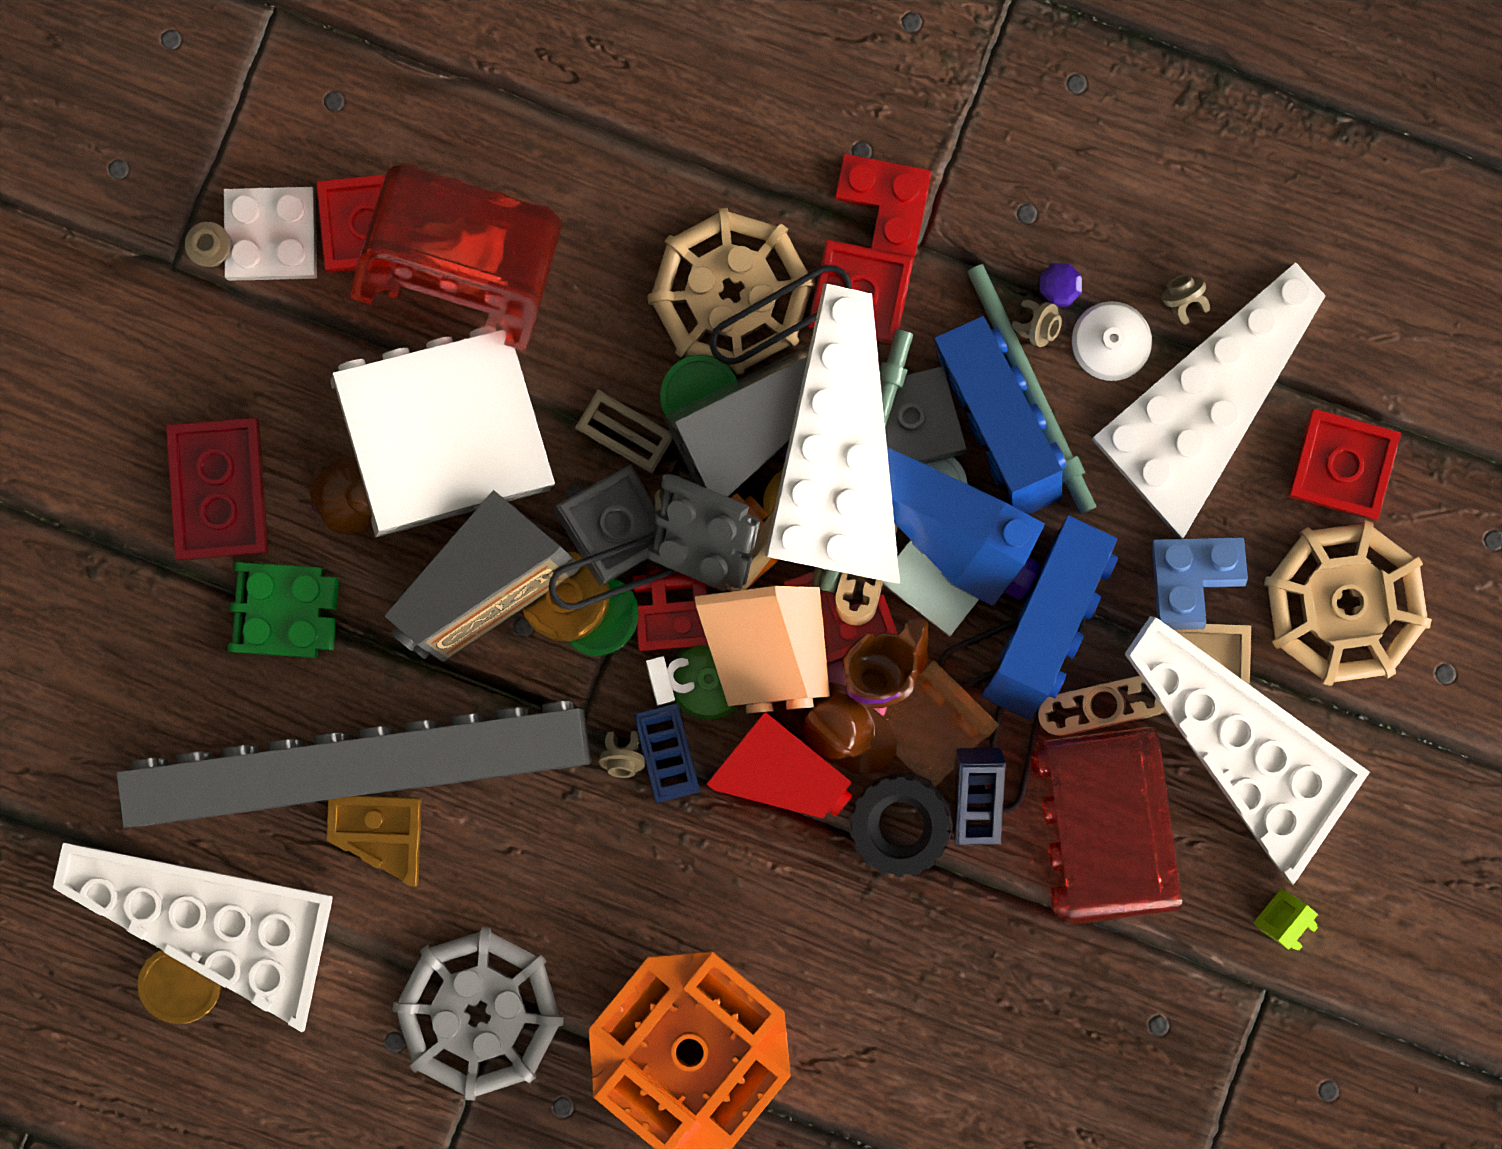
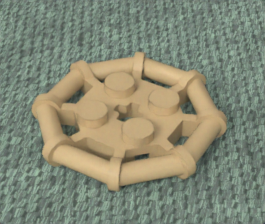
M719 208V213L676 236L669 235L664 241L666 248L652 293L648 294L647 297L648 304L654 306L676 347V355L681 359L692 355L715 357L711 352L709 344L699 342L705 332L712 333L713 329L721 322L808 274L787 235L788 228L783 224L775 226L728 212V208ZM730 231L766 242L758 252L750 250L745 246L733 245L731 243ZM721 232L723 245L699 258L689 250V248ZM774 249L791 280L777 281L766 259ZM682 258L692 266V269L688 276L685 291L672 292L671 289ZM815 278L790 291L792 295L783 324H780L771 317L777 300L775 299L719 332L725 338L732 339L733 352L717 347L718 351L727 358L738 357L802 321L811 290L816 288ZM731 280L733 284L741 283L744 289L739 292L741 299L739 302L733 303L730 298L721 299L719 293L724 290V282ZM686 302L698 325L690 334L687 332L673 304ZM764 326L774 333L742 351L741 338ZM799 330L741 363L726 365L731 370H734L736 375L745 374V369L789 346L794 348L800 341L797 337Z
M1363 520L1361 524L1311 530L1309 527L1299 532L1300 538L1273 574L1265 578L1264 586L1268 588L1275 639L1272 643L1276 649H1283L1320 677L1321 683L1324 685L1332 686L1334 682L1377 676L1390 678L1396 674L1395 668L1424 629L1430 628L1431 619L1427 618L1420 566L1423 565L1419 556L1414 558L1375 529L1371 521ZM1356 543L1354 556L1330 559L1323 548L1326 546ZM1371 547L1397 568L1388 574L1383 570H1379L1366 558L1368 548ZM1312 554L1318 563L1316 569L1308 576L1304 585L1291 582L1292 577L1308 556ZM1403 577L1408 612L1397 610L1393 582ZM1343 590H1349L1351 597H1359L1360 606L1353 608V615L1351 616L1346 615L1344 609L1337 606V600L1342 598ZM1287 592L1300 595L1304 623L1294 629L1291 626ZM1394 620L1404 623V627L1385 651L1379 642L1384 630ZM1310 631L1318 640L1331 647L1328 659H1324L1299 640L1298 637ZM1367 646L1373 655V659L1340 663L1343 649Z

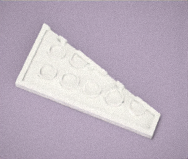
M1296 262L1092 438V441L1179 539L1185 537L1325 298V294Z
M824 283L764 555L775 559L900 584L872 294Z
M1150 616L1125 652L1126 657L1286 882L1294 885L1370 772L1158 618Z
M70 843L62 844L53 885L55 890L124 927L131 934L163 950L164 953L224 988L227 987L251 1001L252 1004L274 1014L300 1032L305 1031L333 896Z

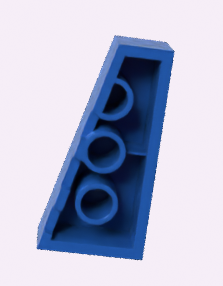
M982 316L935 337L936 356L941 366H944L947 380L962 409L968 407L970 411L966 416L977 444L981 447L987 445L989 449L985 454L991 468L990 473L997 487L1004 483L1006 484L1009 504L1029 515L1062 500V469L1067 467L1064 455L1056 442L1048 443L1042 431L1047 428L1044 416L1036 403L1029 405L1023 394V391L1027 390L1025 379L1017 365L1009 366L1004 356L1008 349L1000 330L997 327L990 329L985 317Z
M1069 515L1059 528L1039 570L1038 579L1035 584L1036 587L1034 591L1031 590L1018 615L1016 621L1018 627L1012 631L997 660V663H1000V667L990 681L986 683L980 696L981 698L1030 720L1048 696L1054 699L1057 697L1067 675L1060 671L1065 657L1074 658L1084 637V634L1077 631L1083 617L1088 620L1091 619L1100 601L1101 595L1095 593L1100 578L1105 581L1109 579L1118 560V556L1111 554L1118 538Z

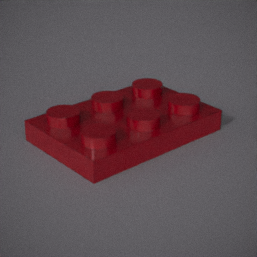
M245 418L166 425L175 560L185 561L268 554L259 419Z

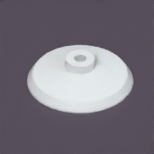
M1107 301L1088 308L1077 320L1072 333V349L1079 365L1090 375L1107 381L1123 380L1137 373L1148 360L1152 348L1151 331L1145 318L1136 309L1121 302Z

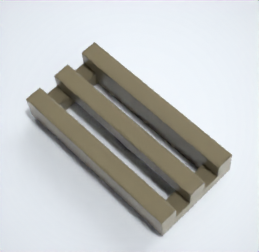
M597 390L575 427L577 431L652 475L657 469L660 460L666 454L669 445L673 442L670 431L600 390ZM602 403L662 440L658 446L599 412L597 410ZM591 419L596 420L653 455L648 461L589 426V422Z

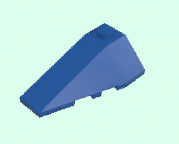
M887 447L894 523L913 542L912 544L919 552L925 554L942 572L941 575L952 586L993 606L1025 565L1045 523L1002 500Z

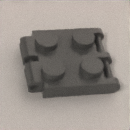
M664 475L661 487L665 491L661 510H657L655 513L654 523L658 526L654 545H650L648 548V559L722 591H725L729 586L741 589L747 583L752 555L749 553L755 547L760 520L747 514L749 506L676 475Z

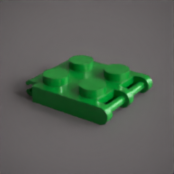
M233 562V572H237L235 603H230V612H234L232 643H227L226 652L318 658V650H334L336 619L321 617L322 609L337 610L339 578L324 577L325 569L320 567ZM246 573H249V579L246 584ZM245 584L248 591L247 603H244ZM243 613H246L243 627L244 644H241Z

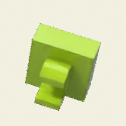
M1281 888L1253 924L1289 950L1292 947L1295 950H1300L1303 946L1297 940L1307 928L1313 932L1316 931L1318 927L1314 919L1318 914L1307 904Z

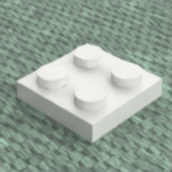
M314 187L224 189V229L231 241L230 252L225 259V278L228 281L317 278L316 190Z

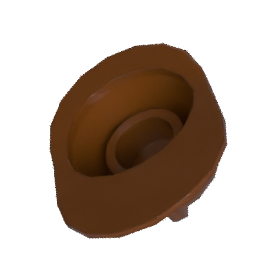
M829 682L830 697L813 698L814 707L799 709V721L805 741L810 749L820 757L831 759L851 772L862 774L878 772L888 766L896 754L897 737L892 725L875 709L863 707L855 702L853 698L848 696L844 685Z

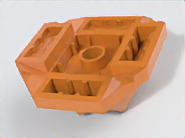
M713 951L648 956L589 1028L594 1098L654 1149H732L791 1077L784 1010ZM686 1039L698 1041L704 1052L702 1058L694 1063L684 1062L677 1053L679 1043Z

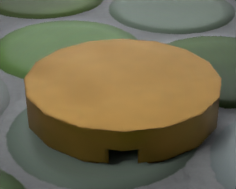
M567 552L575 561L583 559L577 552ZM587 565L582 566L576 574L565 579L555 587L559 598L567 603H577L610 590L608 582L599 586ZM547 591L546 594L525 608H522L525 619L539 634L553 641L571 642L588 636L601 624L609 609L610 598L580 609L567 610L554 603L549 591Z

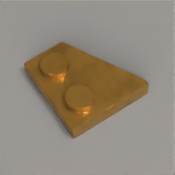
M358 795L329 799L327 841L344 851H350L359 856L362 861L377 869L380 868L402 880V883L416 887L419 882L422 797Z

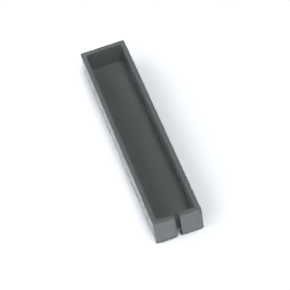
M563 701L543 704V713L529 715L528 708L520 707L496 711L497 720L484 721L483 715L478 714L451 717L452 726L440 728L438 721L433 720L405 723L406 732L394 734L393 727L387 728V726L359 730L360 739L349 740L348 733L313 736L314 745L304 746L303 740L295 739L268 742L267 752H259L258 746L246 745L222 749L223 758L214 759L213 752H194L176 755L177 764L169 765L168 758L131 761V770L117 772L123 828L157 825L322 802L336 798L373 795L589 765L592 762L585 710L574 709L573 702Z

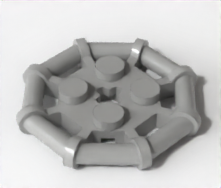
M481 927L480 932L436 946H424L420 950L422 955L398 1001L393 1002L392 1008L393 1012H397L412 1064L409 1067L414 1073L420 1071L465 1095V1100L475 1101L476 1096L523 1081L531 1083L537 1077L535 1072L558 1027L564 1025V1016L559 1014L544 965L547 962L542 955L537 957L491 932V928ZM479 951L478 965L469 969L452 973L444 963ZM492 953L523 970L514 978H511L489 966V955ZM433 971H437L444 981L432 1004L418 1003ZM528 977L530 978L540 1013L527 1012L523 1004L519 985ZM480 1001H483L487 1004L485 1012L491 1018L488 1023L481 1021L475 1026L469 1022L471 1015L466 1012L468 1005L476 1006ZM416 1014H429L431 1016L433 1030L438 1042L429 1050L426 1048ZM525 1023L539 1024L522 1057L514 1048V1044ZM443 1049H446L469 1061L468 1074L465 1075L433 1057ZM505 1054L513 1064V1066L478 1076L479 1063L481 1061Z

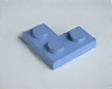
M1244 538L1153 540L1151 548L1157 618L1173 630L1205 628L1206 611L1203 587L1246 586L1248 573Z

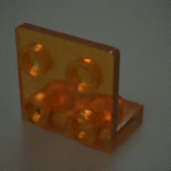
M934 660L919 674L909 697L886 707L883 715L892 725L897 737V751L895 755L913 773L917 774V777L927 778L932 781L931 784L934 787L955 768L956 750L958 748H975L999 726Z

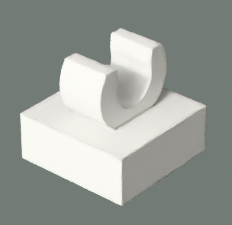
M664 656L646 661L657 707L675 702L673 691L685 694L695 688L694 682L681 685L673 677L676 669L689 665L688 659H676L669 664L668 668Z

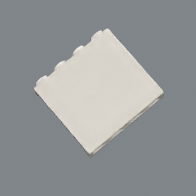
M493 325L485 326L469 333L470 338L453 342L452 337L438 338L426 343L427 349L410 353L408 348L395 349L382 355L383 360L366 364L364 359L348 361L339 365V371L332 374L330 383L332 389H336L372 512L371 523L375 537L475 511L493 490L509 502L547 492L555 484L509 328L496 331V327Z

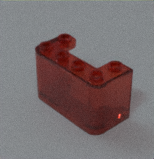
M413 165L393 166L388 169L358 258L349 298L372 305L374 296L382 290H389L388 296L397 299L400 287L402 286L489 313L486 326L495 328L497 322L503 327L506 332L504 345L526 351L539 313L560 237L562 222L559 216L546 206L520 201L508 197L501 192H491L466 184L455 178H446L420 170Z
M1151 726L1038 741V751L1031 752L1032 768L1035 779L1043 778L1044 785L1048 787L1049 796L1042 797L1043 814L1046 825L1053 824L1056 841L1055 843L1048 844L1049 858L1052 871L1060 870L1061 876L1058 877V887L1050 888L1054 915L1062 917V922L1068 925L1180 911L1182 908L1181 889L1161 749L1156 728Z

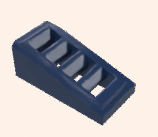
M679 704L634 714L656 803L700 792ZM673 720V729L649 734L648 725ZM677 737L679 746L653 752L651 743ZM682 755L684 764L658 770L656 761ZM686 773L687 782L662 788L660 779Z
M958 748L956 750L954 835L956 845L1001 844L1006 763L1000 748ZM968 785H991V789H968ZM967 803H991V807H967ZM966 820H990V825L966 826Z

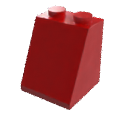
M764 712L707 783L711 789L718 792L822 819L828 812L836 817L853 796L846 790L852 783L849 779L766 712Z

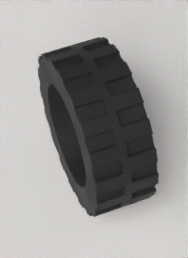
M895 772L889 776H882L876 779L862 792L851 812L850 835L855 841L854 848L858 854L860 853L864 857V862L870 867L871 865L879 869L878 872L885 875L890 873L895 874V877H904L906 874H912L913 876L920 874L926 868L929 869L942 856L951 838L953 819H951L949 802L945 801L944 793L941 789H937L931 784L932 781L927 778L917 777L915 773L900 774V772ZM892 803H909L915 806L923 817V833L915 843L909 846L893 845L880 832V815Z

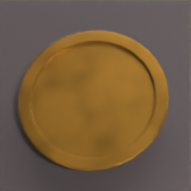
M163 950L153 954L144 963L137 980L138 995L146 1010L154 1017L174 1024L189 1023L206 1015L216 1004L221 991V985L164 953Z

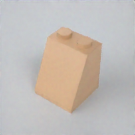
M771 586L695 596L696 608L728 706L746 705V714L774 711V702L785 701L786 710L814 707L813 698L830 697L820 587Z

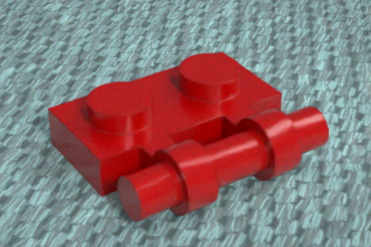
M664 568L652 569L650 574L633 576V581L663 571ZM677 572L634 588V594L652 592L653 605L638 606L637 634L639 652L709 646L696 608L695 596L707 595L706 587L711 586ZM693 588L694 601L667 603L666 591Z

